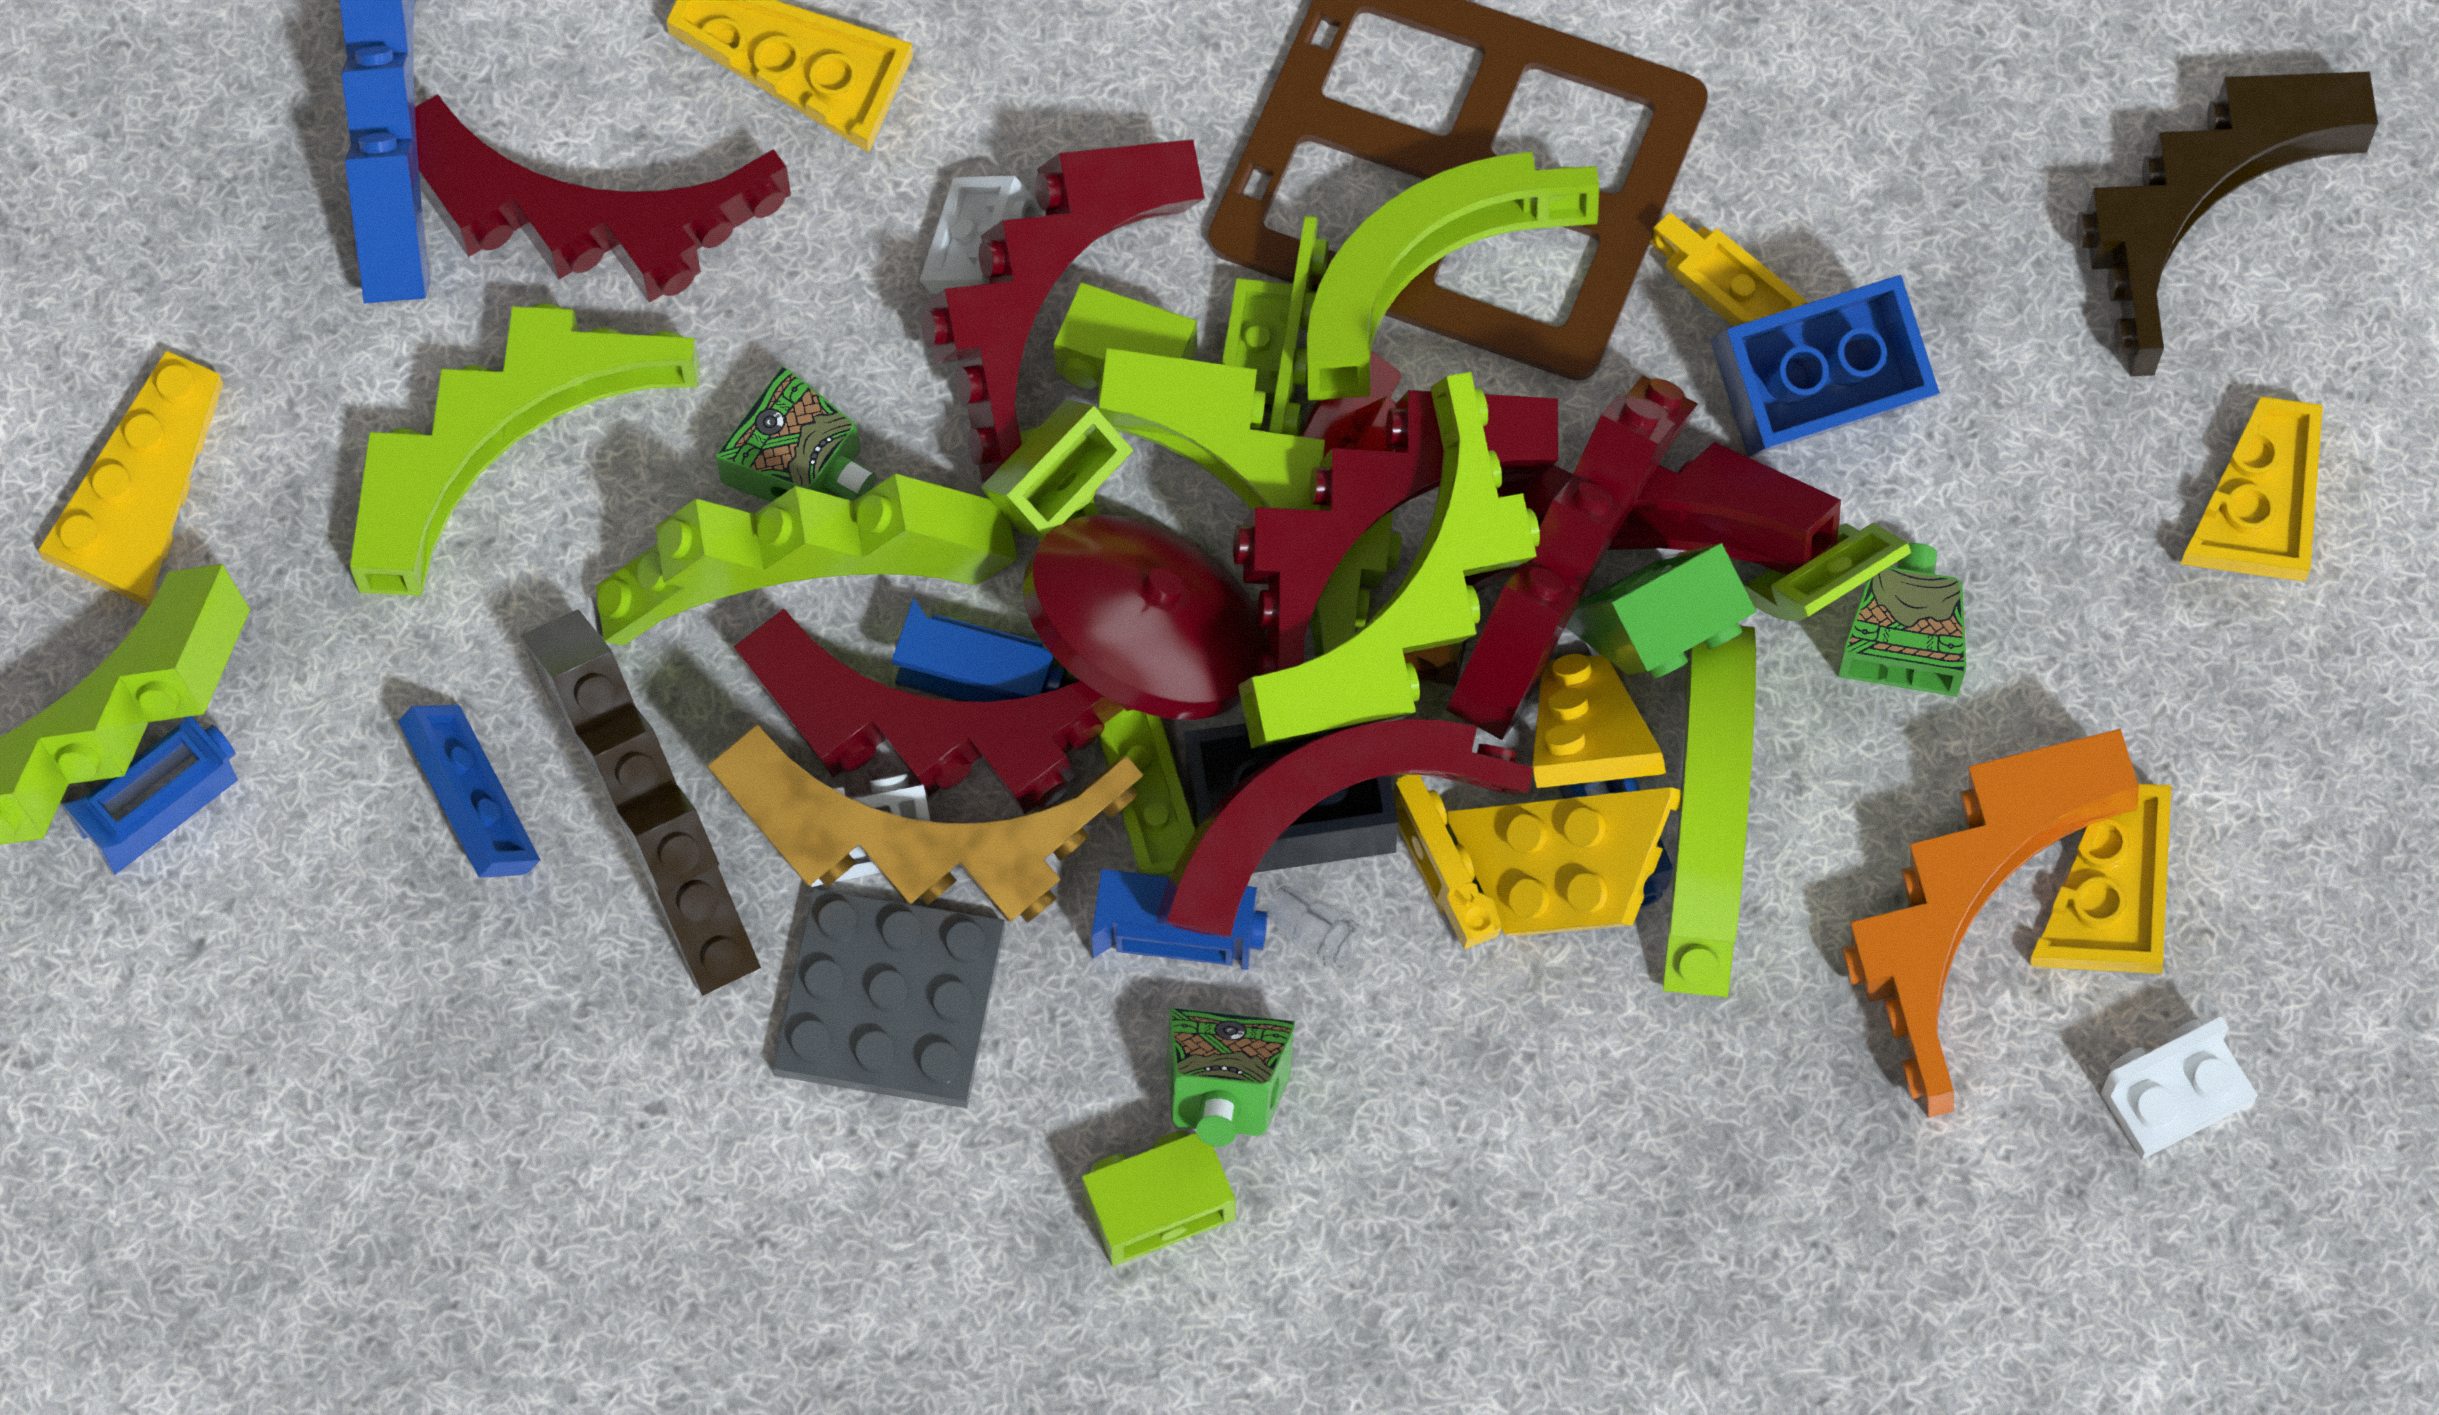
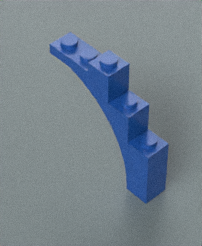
M339 0L347 54L341 75L351 143L345 158L363 301L365 304L425 299L430 285V273L421 201L415 120L413 59L416 0Z

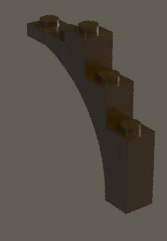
M2370 71L2225 77L2217 101H2210L2208 105V130L2159 132L2152 156H2145L2143 159V186L2093 188L2086 212H2079L2077 216V242L2080 249L2089 248L2091 270L2109 269V298L2111 301H2120L2122 318H2118L2115 324L2116 352L2119 356L2127 355L2130 377L2155 376L2164 350L2157 299L2160 278L2177 245L2208 210L2240 186L2273 170L2324 156L2367 153L2378 126Z
M579 609L520 635L545 692L570 729L607 797L656 896L692 979L701 995L710 993L760 969V963L718 868L720 864L697 810L677 785L654 729L635 706L612 650Z

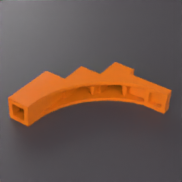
M2121 728L1969 766L1968 790L1959 792L1968 830L1910 844V867L1901 869L1902 881L1910 907L1850 922L1852 945L1842 947L1843 959L1850 984L1863 983L1868 1002L1893 998L1885 1000L1884 1005L1893 1038L1905 1036L1911 1059L1901 1061L1906 1086L1911 1100L1923 1097L1928 1118L1954 1112V1089L1937 1034L1938 1017L1944 986L1954 957L1970 925L1999 887L2034 855L2061 838L2093 823L2137 811L2139 785Z

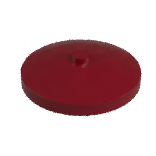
M1091 515L1071 519L1062 525L1056 526L1045 535L1025 570L1023 578L1024 604L1034 630L1043 644L1076 678L1101 695L1133 710L1158 717L1179 720L1203 719L1225 713L1241 702L1238 685L1257 676L1260 653H1267L1265 629L1258 626L1257 608L1238 580L1203 549L1157 525L1114 515Z

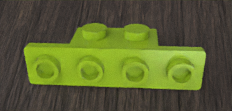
M1305 215L1293 284L1236 278L1222 364L1257 369L1255 391L1265 392V404L1273 405L1269 432L1299 436L1302 404L1293 403L1296 384L1307 385L1308 382L1307 348L1302 346L1305 329L1308 330L1310 311L1316 293H1311L1314 275L1324 276L1329 250V240L1319 238L1318 217Z

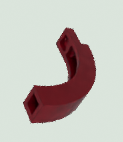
M1404 719L1375 722L1331 732L1299 744L1271 759L1243 779L1210 812L1195 831L1178 859L1164 891L1155 923L1216 938L1231 937L1241 898L1252 874L1268 849L1280 834L1300 815L1321 800L1346 787L1381 776L1422 775L1453 780L1509 795H1517L1529 792L1534 767L1515 763L1517 752L1499 746L1479 744L1477 753L1472 752L1478 726L1445 720Z

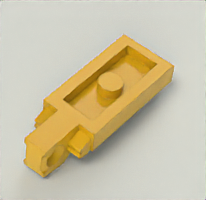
M1669 212L1653 228L1651 245L1668 258L1665 268L1674 276L1675 280L1733 327L1808 304L1805 298L1717 227L1711 232L1702 226L1695 232L1673 213Z
M1405 775L1397 778L1393 796L1398 818V829L1440 913H1446L1463 950L1498 937L1502 924L1494 899L1479 893L1477 884L1472 883V880L1475 878V872L1471 858L1462 844L1454 845L1445 827L1447 825V814L1439 794L1434 789L1427 790L1420 775Z

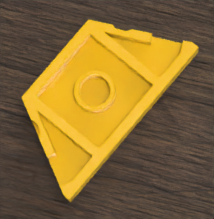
M1672 787L1447 811L1448 822L1459 844L1465 847L1471 858L1475 876L1484 894L1494 899L1505 935L1528 936L1633 926L1644 898L1643 888L1645 881L1654 873L1663 848L1656 845L1670 810H1679L1682 802V790Z

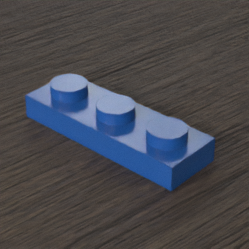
M460 705L411 706L398 720V723L478 877L518 876L530 872L540 861V858Z

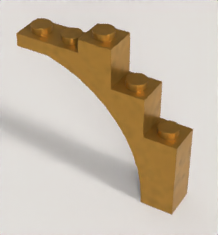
M758 724L707 766L709 771L808 887L819 879L827 888L857 863L849 853L859 846L907 904H911L918 897L926 905L933 902L957 881L950 873V870L959 864L1007 921L1012 922L1017 916L1021 915L1027 923L1039 915L1057 898L1050 888L1061 879L1044 859L1051 853H1054L1061 861L1079 847L1089 837L1083 826L1101 811L1109 819L1119 813L1139 795L1132 785L1143 776L1127 755L1121 756L1075 796L1043 810L1004 820L980 823H939L909 819L880 811L842 795L814 778L791 760Z

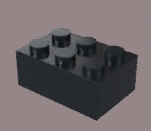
M1246 723L1185 732V764L1196 830L1215 806L1243 779L1271 759L1299 744L1320 736L1251 749ZM1381 776L1362 781L1318 802L1300 815L1280 834L1265 853L1254 873L1396 853L1398 818L1390 776Z

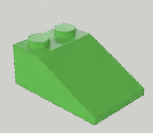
M1722 543L1663 556L1578 602L1566 628L1626 674L1631 675L1650 671L1653 679H1657L1685 665L1688 660L1684 652L1704 641L1707 648L1712 649L1741 634L1743 631L1738 622L1757 611Z

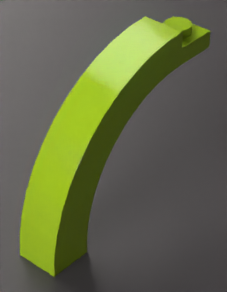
M1533 151L1500 155L1470 162L1434 175L1408 188L1370 215L1344 242L1330 262L1318 286L1310 311L1307 331L1308 401L1371 396V349L1377 329L1386 311L1412 279L1445 255L1473 242L1508 232L1598 224L1599 178L1597 166H1564L1556 169L1535 170Z
M1740 625L1743 631L1741 634L1712 649H1708L1704 641L1688 649L1685 675L1682 802L1679 810L1674 878L1663 973V991L1727 998L1729 994L1734 943H1736L1753 754L1756 634L1755 627Z

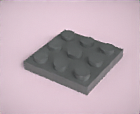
M814 888L774 1060V1076L968 1109L1005 933V920Z

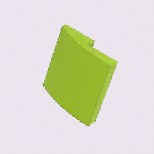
M1874 522L1861 530L1845 523L1839 527L1838 543L1831 549L1788 575L1770 569L1747 583L1745 588L1755 608L1782 620L1799 621L1811 616L1911 553L1908 542Z

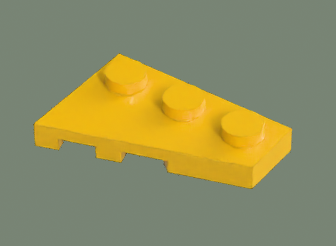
M2260 397L2225 472L2206 507L2204 515L2184 552L2180 565L2306 582L2311 570L2323 405Z
M1568 654L1547 662L1541 675L1532 765L1534 767L1533 772L1537 788L1666 774L1660 747L1607 658L1603 655L1585 656L1582 654Z
M2138 784L2137 811L2118 815L2087 826L2077 848V856L2065 884L2061 886L2052 906V914L2041 938L2039 937L2033 950L2031 966L2163 974L2172 785Z

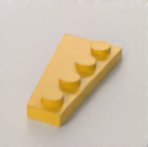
M676 0L666 20L668 32L673 37L867 153L872 148L913 57L912 43L777 0Z
M167 350L165 351L38 549L42 560L143 606H150L157 590L155 584L162 563L166 561L173 541L172 532L180 507L185 504L191 485L190 476L197 455L202 451L221 393L223 382L219 373Z

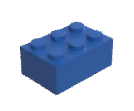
M1901 275L1734 326L1709 339L1748 457L1903 409L1940 394Z

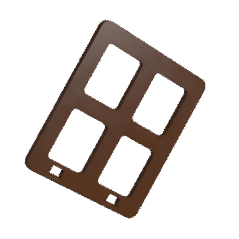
M1313 0L1210 225L1209 246L1212 252L1222 260L1293 284L1301 240L1267 228L1264 225V221L1293 156L1301 143L1306 141L1315 142L1426 180L1449 169L1498 156L1492 151L1493 144L1521 79L1528 70L1537 69L1647 106L1653 111V116L1623 188L1614 194L1599 190L1598 224L1564 226V228L1591 236L1599 243L1569 318L1564 325L1553 327L1440 288L1435 283V279L1445 256L1428 266L1412 279L1398 294L1384 315L1570 380H1584L1593 376L1601 365L1653 238V228L1662 217L1706 110L1708 91L1704 83L1694 76L1467 0ZM1370 13L1463 44L1483 53V60L1453 129L1449 134L1444 136L1435 135L1324 96V87L1358 15ZM1321 20L1327 24L1339 27L1329 50L1311 45ZM1254 169L1261 174L1271 177L1261 200L1242 196ZM1328 250L1326 270L1337 252ZM1314 275L1312 291L1317 292L1323 276Z

